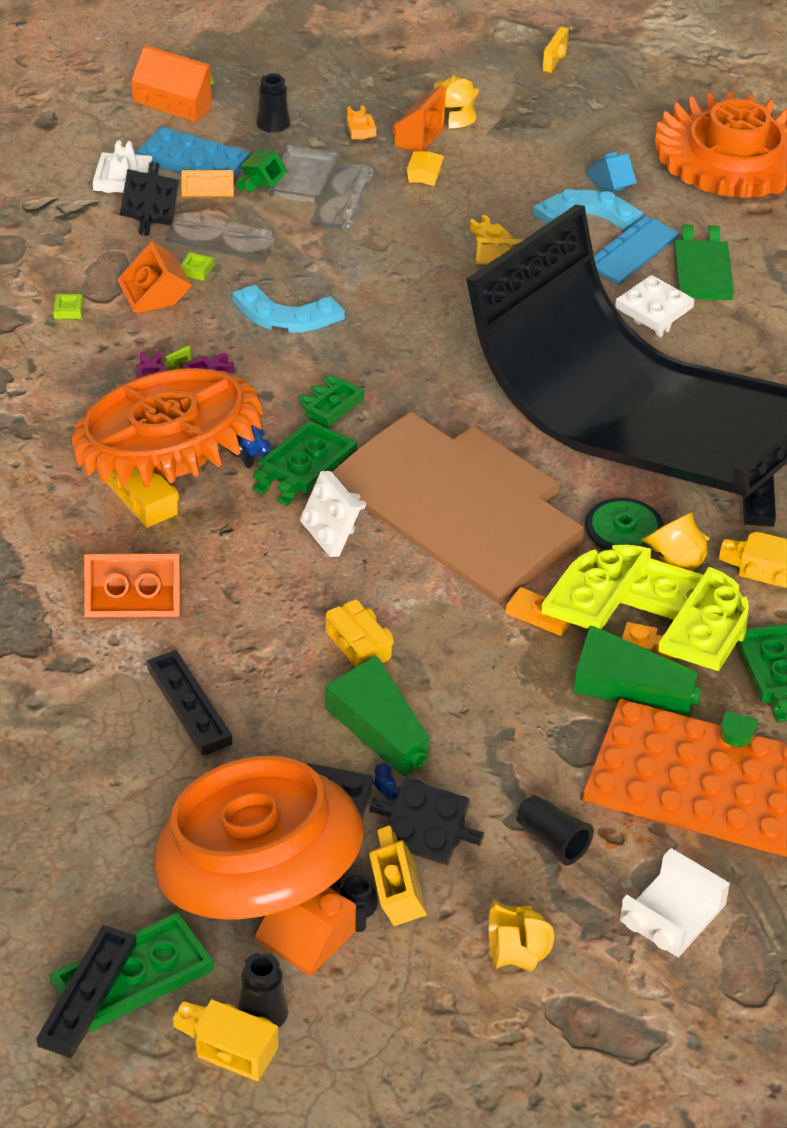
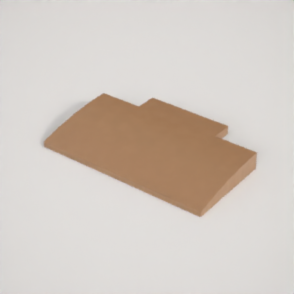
M410 412L369 440L332 472L349 493H356L361 496L359 501L367 503L365 509L498 604L583 544L584 527L546 502L559 493L560 483L474 426L452 439L413 412Z

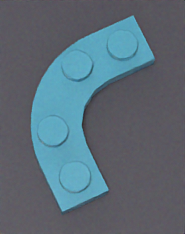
M566 189L563 193L554 195L533 206L532 212L533 216L548 224L574 205L585 206L586 214L598 215L623 231L641 219L644 214L628 202L616 197L610 191L600 192Z
M256 284L232 293V302L247 318L257 325L270 330L275 326L288 328V333L307 332L345 319V310L331 296L307 305L291 307L275 303Z

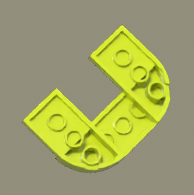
M612 545V550H605L598 554L596 549L581 555L567 568L542 603L541 614L587 629L590 626L602 629L619 603L672 619V624L659 642V652L716 671H720L738 641L743 642L747 631L749 610L747 596L743 597L741 595L739 584L723 572L708 567L704 575L651 559L650 548L635 545Z

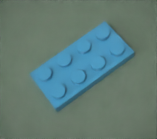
M161 126L136 151V155L152 156L154 166L158 162L160 168L181 173V170H233L235 179L242 171L241 165L250 157V152Z

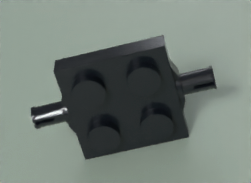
M154 161L149 162L148 173L127 169L120 209L121 216L140 221L138 232L140 235H143L145 227L144 236L150 234L151 224L160 223L172 226L179 182L178 179L159 176L160 165L156 162L153 169Z
M406 778L393 804L373 798L372 804H370L369 812L388 817L387 826L390 825L398 841H405L411 854L445 865L449 864L453 850L461 840L481 846V840L484 838V832L465 826V817L471 803L470 798Z

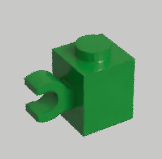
M257 150L241 165L245 176L239 178L235 184L240 192L246 188L250 193L256 187L272 188L288 172L276 151Z

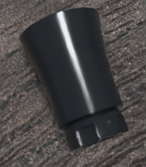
M270 73L261 78L256 125L263 131L274 133L289 128L291 121L288 112L285 78L281 77L280 74Z
M532 795L530 798L525 799L517 810L518 816L516 821L524 827L525 831L546 846L563 865H571L578 861L592 842L594 828L591 824L575 818L550 801L543 800L538 795Z
M255 953L246 959L245 967L241 974L242 987L238 1009L255 1017H264L273 1024L278 1025L279 1028L288 1017V1005L283 991L280 964L277 958L271 954Z

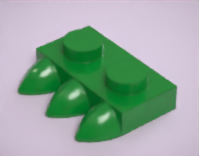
M324 376L327 387L312 385L311 390L314 396L299 395L298 399L305 409V416L327 428L364 400V390L342 378Z

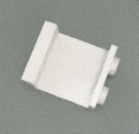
M670 848L663 856L660 875L636 900L629 895L623 898L620 921L630 930L638 932L653 941L660 949L669 951L679 958L724 908L730 883Z

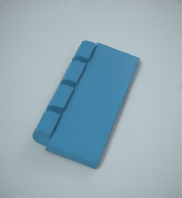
M643 216L594 255L598 274L620 285L676 240L680 233L656 219L651 221V218Z

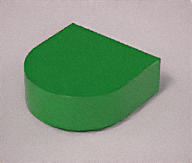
M726 711L720 730L721 738L727 744L735 747H743L750 744L757 729L758 719Z

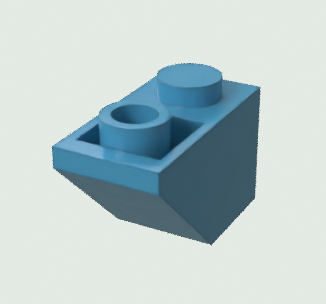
M618 152L604 155L603 158L593 161L594 166L586 170L587 176L601 192H615L637 184L629 153L620 156Z

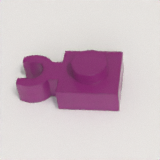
M156 351V356L151 359L145 357V352L140 353V364H136V379L165 371V363L162 364L160 351Z
M227 353L219 354L213 360H209L207 356L180 364V369L200 368L229 372L230 375L234 373V363H228Z

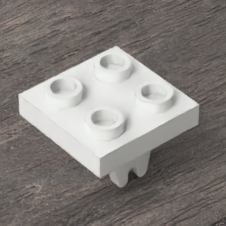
M117 140L114 153L101 152L93 179V191L123 193L127 169L148 173V164L153 161L152 156L135 155L131 141H127L126 147H123L122 142Z
M650 275L618 297L615 308L634 318L636 324L640 325L642 323L655 330L657 336L662 337L664 331H670L673 321L693 308L694 298Z
M321 471L300 521L329 557H339L349 534H353L356 527L353 525L360 510L365 509L367 503L359 501L361 497L359 494L349 493L331 471Z

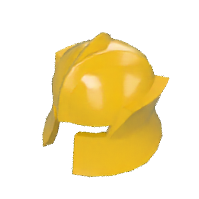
M453 74L451 77L435 83L434 89L441 85L446 86L445 107H462L461 110L449 112V128L465 127L476 121L477 113L474 103L479 94V89H474L471 81L456 77Z
M690 512L658 528L640 541L649 545L655 552H661L662 555L659 558L662 562L693 571L704 562L707 555V540L710 538L699 530L694 520L693 512Z
M495 899L492 901L488 931L493 969L514 965L532 972L536 964L543 960L552 949L554 943V929L552 925L544 919L541 913L532 910V906L513 907Z

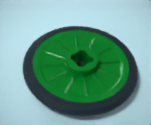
M613 498L602 501L588 512L585 520L588 536L594 543L605 550H612V545H635L651 549L649 545L640 540L664 526L661 516L654 508L644 502L629 498Z

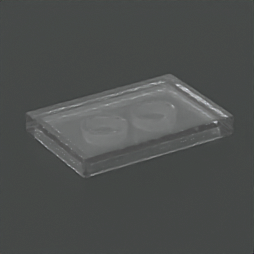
M288 145L281 160L288 173L272 188H268V195L319 203L336 165L338 153Z

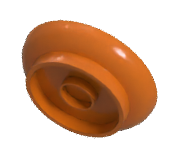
M256 756L235 760L206 772L185 788L177 798L171 815L164 824L154 850L156 881L163 894L172 903L199 916L216 919H247L278 913L317 896L334 884L349 869L357 857L363 842L364 828L362 817L353 799L344 789L327 777L316 773L315 770L303 762L281 756Z

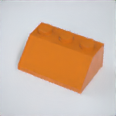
M145 45L132 78L133 102L197 122L212 108L210 65Z
M84 554L85 617H180L181 554Z

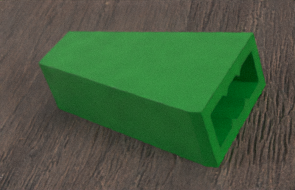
M590 626L576 669L574 693L615 702L623 699L689 717L691 705L698 706L702 687L696 686L698 672L600 628Z
M373 656L325 686V709L399 774L405 776L412 770L421 768L428 761L429 737L379 658Z

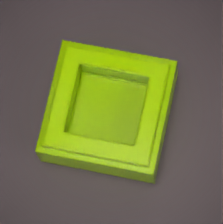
M189 252L181 263V267L187 277L204 281L214 267V258Z
M55 294L54 319H82L83 294Z

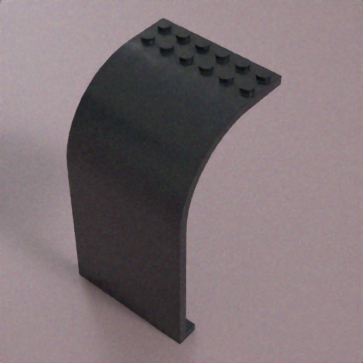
M574 205L466 279L480 345L497 382L515 407L534 426L567 447L584 454L748 497L787 464V385L677 360L657 350L642 339L620 316L602 285L594 260L585 206Z

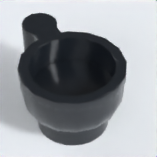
M354 875L345 881L344 886L340 890V895L356 904L355 931L363 932L366 929L367 918L373 915L377 909V893L369 878L363 875Z

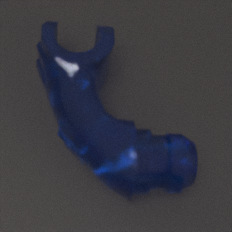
M387 763L376 765L374 768L376 777L374 778L375 782H373V785L387 798L395 800L399 795L401 787H397L391 775V767ZM417 779L412 780V781H416V782H419V783L424 784L423 782H421V781H419V780H417Z

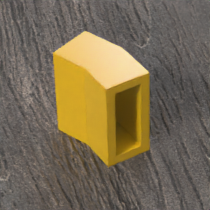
M413 151L407 167L409 183H424L435 187L444 156L429 151Z

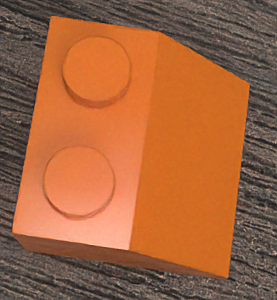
M441 85L417 100L411 108L407 109L404 116L395 122L393 127L395 146L410 151H425L444 130L446 86Z
M153 241L146 246L117 279L135 313L173 306L192 286L176 256Z
M327 888L317 896L295 907L266 915L255 934V941L311 977L355 932L356 904L331 888Z

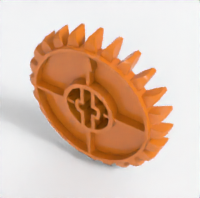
M712 92L708 93L706 110L704 111L694 96H691L688 114L676 102L674 104L673 116L664 111L662 123L657 121L654 146L658 152V159L667 166L669 173L679 176L680 181L693 185L702 191L738 198L766 197V195L772 193H783L785 188H787V107L773 118L771 117L773 99H769L762 106L754 102V94H749L747 99L743 100L735 99L733 92H728L726 100L717 103Z
M186 368L168 370L132 380L97 400L94 405L83 413V417L76 422L74 426L75 432L72 434V446L78 467L84 465L88 477L98 469L101 483L105 484L116 467L120 485L125 487L134 467H137L144 487H149L153 472L166 478L170 484L174 483L175 477L190 472L194 477L199 476V467L204 465L208 459L217 467L221 466L222 461L218 444L239 455L241 452L236 435L253 442L254 436L251 426L261 429L260 416H264L256 390L252 385L247 384L242 377L231 376L229 372L211 369Z

